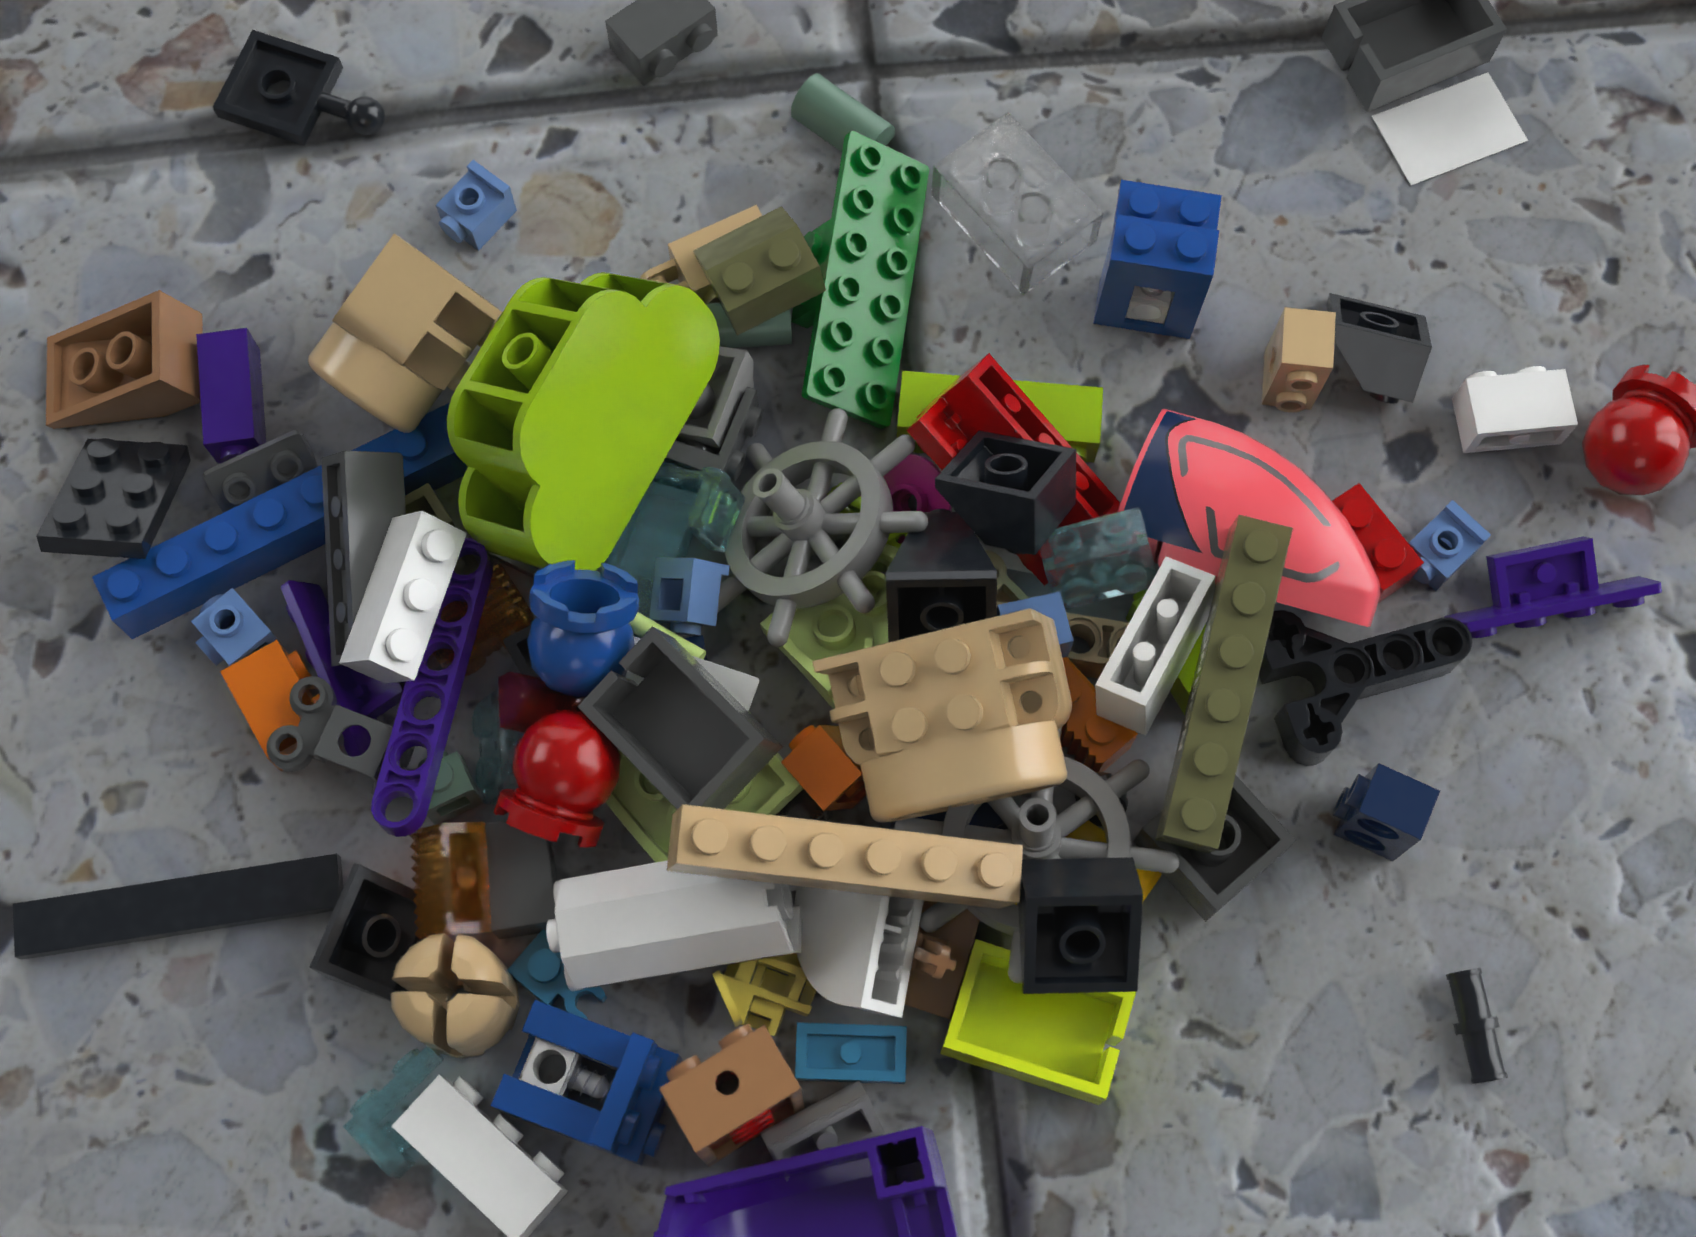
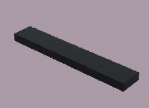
M336 853L13 903L14 954L16 958L24 960L334 911L344 888L341 857Z

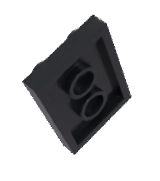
M88 438L36 536L41 552L146 559L190 464L191 459L188 446L165 444L162 442H134L109 438Z

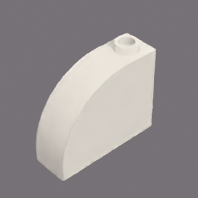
M797 886L794 906L800 905L802 916L801 952H798L797 956L801 968L812 987L827 1000L836 1004L879 1015L902 1018L924 900Z

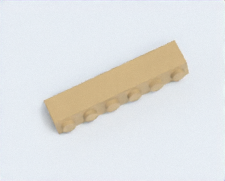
M683 804L672 816L667 871L1001 909L1020 902L1023 845Z

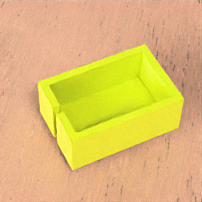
M976 939L969 956L940 1054L1096 1105L1104 1102L1109 1093L1120 1053L1119 1049L1110 1046L1103 1052L1104 1045L1108 1044L1115 1047L1123 1040L1136 992L1023 994L1022 983H1015L1008 976L1011 950Z

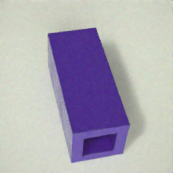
M247 328L196 334L203 445L217 464L267 443L260 349Z

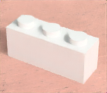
M424 511L392 518L339 661L340 664L383 683L415 680L467 535L466 532Z
M1165 557L1095 684L1096 711L1098 716L1145 736L1147 735L1207 622L1215 590V575Z
M439 1074L392 1127L508 1237H529L567 1194L568 1190L558 1182L565 1173L543 1152L539 1151L532 1158L517 1143L524 1135L502 1114L499 1113L494 1120L487 1116L477 1106L484 1097L465 1079L459 1076L452 1083L449 1079Z

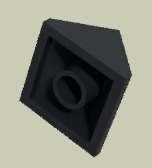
M354 863L309 968L327 979L391 1002L390 993L408 991L392 980L396 964L411 946L433 935L445 903Z

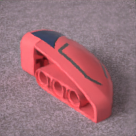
M1162 409L1143 444L1127 483L1113 525L1110 549L1156 563L1159 567L1165 557H1169L1215 575L1216 585L1228 531L1238 515L1291 527L1293 530L1276 602L1370 627L1380 598L1379 579L1364 547L1348 520L1326 493L1299 467L1275 450L1248 435L1212 421Z

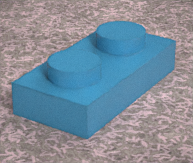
M797 1022L795 1078L797 1081H860L861 1083L905 1084L907 1026Z

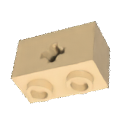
M1284 307L1264 352L1262 405L1276 406L1278 410L1283 412H1300L1304 409H1312L1333 370L1336 312Z

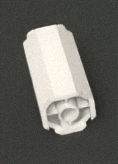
M668 860L560 879L554 883L555 919H550L547 922V941L553 953L560 952L565 980L570 991L801 952L802 916L800 905L793 906L791 891L797 890V886L670 872L667 871Z

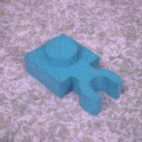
M544 929L508 968L512 977L541 1002L552 1006L561 997L565 1000L567 1012L587 1020L588 1018L584 1013L577 1009L578 999L584 994H592L602 1003L607 999L601 986L584 988L577 991L569 990L565 980L560 952L553 953L551 951Z

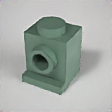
M457 751L449 755L447 752L443 754L427 817L435 826L484 804L463 755H459ZM426 758L418 763V767L424 764Z

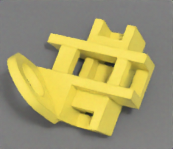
M797 953L728 964L725 974H722L720 970L712 973L735 1027L749 1024L750 1027L758 1029L765 1025L770 1035L777 1036L786 1010L805 1017L810 1014L811 1003L816 990L806 978ZM769 967V968H771V969H774V970L780 971V972H782V973L788 974V976H786V975H784V974H781V973H778V972H775V971H773V970L767 969V968Z

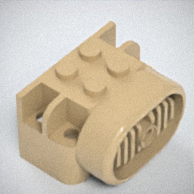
M393 234L333 318V323L309 355L308 363L311 369L324 381L362 409L392 428L404 433H410L416 429L446 387L452 391L456 390L471 365L466 360L477 345L482 347L502 312L403 238Z
M1029 608L812 661L814 672L829 676L835 709L829 711L832 723L839 724L842 743L847 756L861 766L870 814L877 822L885 823L945 812L949 806L954 808L970 804L977 805L1060 785L1067 778V769L1058 729L1070 717L1072 698L1054 619Z

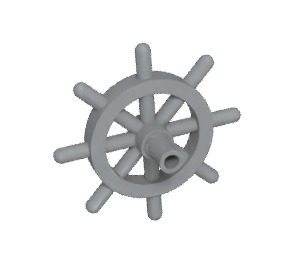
M835 408L828 414L821 441L791 448L775 458H772L762 444H751L747 449V457L757 472L739 493L729 516L702 518L696 524V532L700 537L724 538L726 560L733 573L720 584L718 612L748 589L758 599L775 606L767 633V640L774 647H781L787 642L796 609L818 606L845 594L858 612H870L874 608L875 600L861 579L871 570L880 557L889 534L921 532L928 525V518L921 511L893 512L891 492L883 477L914 451L915 441L911 436H899L869 460L856 448L842 443L848 417L844 410ZM833 473L850 476L827 495ZM810 478L807 490L794 488ZM861 495L860 513H840ZM770 510L773 511V516H767ZM838 534H851L844 546L839 550L835 545ZM778 536L756 554L757 537ZM789 555L783 577L766 574ZM817 555L823 564L806 573L810 556Z
M1062 727L1058 729L1059 737H1061ZM1064 756L1067 778L1062 784L1057 786L1071 791L1081 799L1057 816L1052 804L1054 787L1031 792V798L1026 800L1020 808L1011 797L987 802L1009 830L969 825L973 815L983 803L954 808L949 806L944 821L910 818L896 821L894 827L895 830L1023 845L1022 859L1133 857L1136 869L1172 873L1179 867V858L1171 851L1131 846L1130 828L1119 798L1148 777L1150 772L1149 766L1140 759L1132 761L1105 781L1084 764ZM1097 815L1105 833L1106 843L1065 837ZM937 902L921 914L919 925L926 932H935L965 909H968L988 926L1012 935L1008 976L1013 982L1022 983L1018 903L1017 906L1010 905L996 909Z

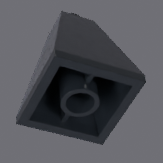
M947 509L923 512L928 518L926 529L921 532H908L886 571V598L889 642L997 616V570L974 531L957 512Z

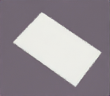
M1488 72L1372 116L1410 185L1417 184L1528 141Z

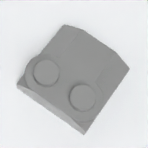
M720 346L714 373L676 440L684 442L689 440L697 441L711 448L714 453L720 452L746 388L754 387V360L747 350Z

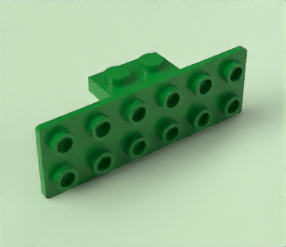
M851 131L844 138L831 219L813 231H809L804 236L820 266L826 291L793 307L791 322L807 329L813 326L802 387V397L831 410L840 408L849 417L884 429L891 424L929 167L860 133Z

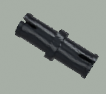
M1481 968L1446 974L1459 1022L1453 1024L1455 1034L1462 1035L1472 1075V1084L1508 1078L1507 1072L1504 1070L1495 1028L1500 1027L1498 1017L1491 1016L1481 976Z

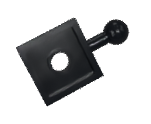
M256 30L251 31L212 107L218 118L305 146L321 112L347 119L350 128L361 135L377 133L385 121L384 109L374 98L362 96L351 102L331 95L343 70L339 57ZM280 80L290 82L288 89L281 94L272 95L267 93L268 87L273 83H277Z

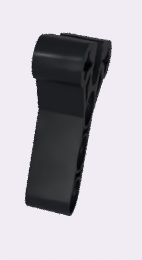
M1286 610L1274 611L1259 672L1261 684L1291 676H1300L1307 679L1315 691V696L1284 704L1274 717L1284 748L1289 757L1296 763L1305 766L1321 763L1340 743L1343 733L1341 723L1357 700L1442 677L1450 673L1471 651L1473 641L1466 625L1457 619L1448 617L1348 643L1306 627L1301 618ZM1271 633H1273L1276 640L1271 641L1269 639ZM1432 639H1439L1445 642L1451 650V656H1445L1437 652L1433 646ZM1279 640L1286 641L1287 644L1285 645V647L1282 646V643ZM1389 652L1398 656L1402 661L1403 670L1393 669L1387 665L1383 658V653ZM1333 666H1343L1349 669L1354 675L1355 683L1348 684L1338 679L1334 673ZM1308 729L1311 736L1320 735L1322 741L1318 744L1315 738L1306 739L1304 732Z

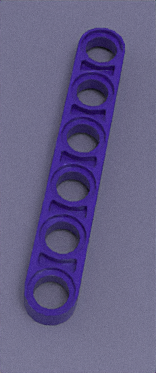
M465 538L458 560L465 555L473 554L481 558L480 565L477 570L468 575H459L453 571L414 681L405 682L372 798L371 812L374 819L384 831L395 837H406L415 833L423 825L427 817L493 575V563L485 547L471 538ZM453 601H462L468 604L467 612L462 619L449 623L441 620V612L447 604ZM448 648L455 652L452 664L446 669L434 671L427 667L428 659L434 651ZM436 697L441 700V708L434 717L428 720H419L414 717V708L421 699ZM413 746L426 748L427 758L419 768L404 770L400 767V758L407 749ZM398 797L411 798L413 809L408 817L399 822H392L386 819V808L393 799Z

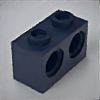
M1378 763L1365 777L1358 774L1351 787L1343 789L1333 811V816L1340 819L1334 835L1393 862L1422 839L1440 790Z

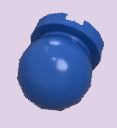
M567 560L549 564L534 574L533 586L529 593V603L531 611L536 617L532 622L527 644L532 669L550 690L574 698L587 697L610 671L626 676L627 670L619 662L635 645L630 622L634 620L639 610L638 582L627 571L607 563H601V572L575 570V560Z

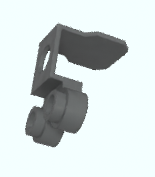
M310 676L299 680L291 689L289 701L293 711L301 718L298 727L293 725L282 726L270 735L267 741V754L270 760L280 769L288 772H295L305 768L312 759L323 763L326 760L369 776L374 781L371 794L374 795L393 726L337 705L334 690L322 678ZM309 689H318L320 691L319 700L313 705H304L302 703L303 694ZM351 726L365 728L371 737L368 750L360 756L352 757L345 755L339 747L340 735ZM292 737L297 740V748L293 753L289 755L280 754L279 746L284 739ZM415 746L407 749L400 758V767L406 770Z

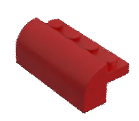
M990 353L935 398L906 430L917 442L919 448L941 470L950 463L979 430L1072 448ZM1077 453L1076 504L1036 555L1016 554L1022 564L1044 586L1060 575L1078 550L1106 532L1115 520L1120 506L1118 499Z

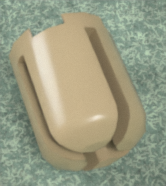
M446 933L430 935L407 950L396 964L392 980L408 990L390 993L392 1010L401 1027L417 1040L440 1054L460 1059L485 1054L484 1051L499 1043L509 1029L512 1030L520 1007L518 985L509 973L506 965L489 948L474 937L458 934L454 942ZM464 988L469 994L456 993V991ZM455 993V997L451 999V996Z

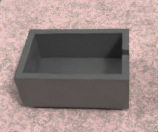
M1345 0L1334 5L1322 39L1341 71L1350 68L1346 79L1366 112H1369L1490 62L1507 28L1489 0Z
M653 626L619 662L627 671L643 677V681L638 685L634 680L610 671L578 706L676 809L683 804L725 809L783 747L674 637Z

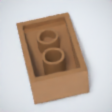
M158 290L47 337L46 426L58 429L166 417L201 403L196 334L203 333L202 313Z

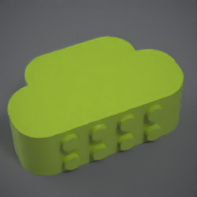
M601 272L587 277L581 283L548 277L535 278L523 284L514 293L454 391L447 414V431L451 446L460 460L468 466L460 485L458 505L463 526L474 540L482 544L486 550L493 554L538 568H544L549 564L567 560H575V570L595 571L601 566V563L606 561L711 379L718 361L720 339L717 322L711 310L694 291L680 285Z

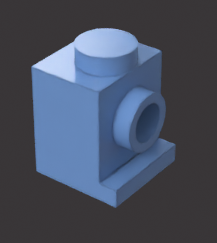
M472 160L467 165L468 172L436 204L441 218L439 225L442 230L455 242L461 243L465 240L479 251L517 209L510 186L475 160Z
M1452 500L1409 542L1410 546L1424 562L1413 578L1420 583L1428 584L1437 591L1478 551L1491 534Z
M656 557L649 618L654 621L670 623V630L676 634L701 636L702 626H716L721 576H729L730 565L697 558Z

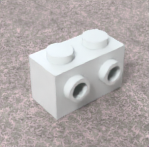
M1533 366L1522 369L1516 374L1497 375L1494 371L1478 372L1466 378L1452 398L1463 454L1562 444L1578 425L1565 369L1546 371L1545 367Z

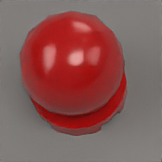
M1643 364L1631 367L1612 390V401L1606 404L1590 420L1582 446L1586 467L1600 485L1620 495H1646L1662 490L1682 472L1689 456V449L1696 447V385L1679 373L1672 371L1668 378L1657 374L1648 373L1650 365Z
M561 710L545 714L528 727L515 747L512 771L518 787L516 789H503L500 792L493 813L502 816L509 813L506 824L549 841L557 842L559 834L562 832L580 836L578 841L579 847H596L604 822L595 816L593 811L607 802L619 781L620 751L583 712Z

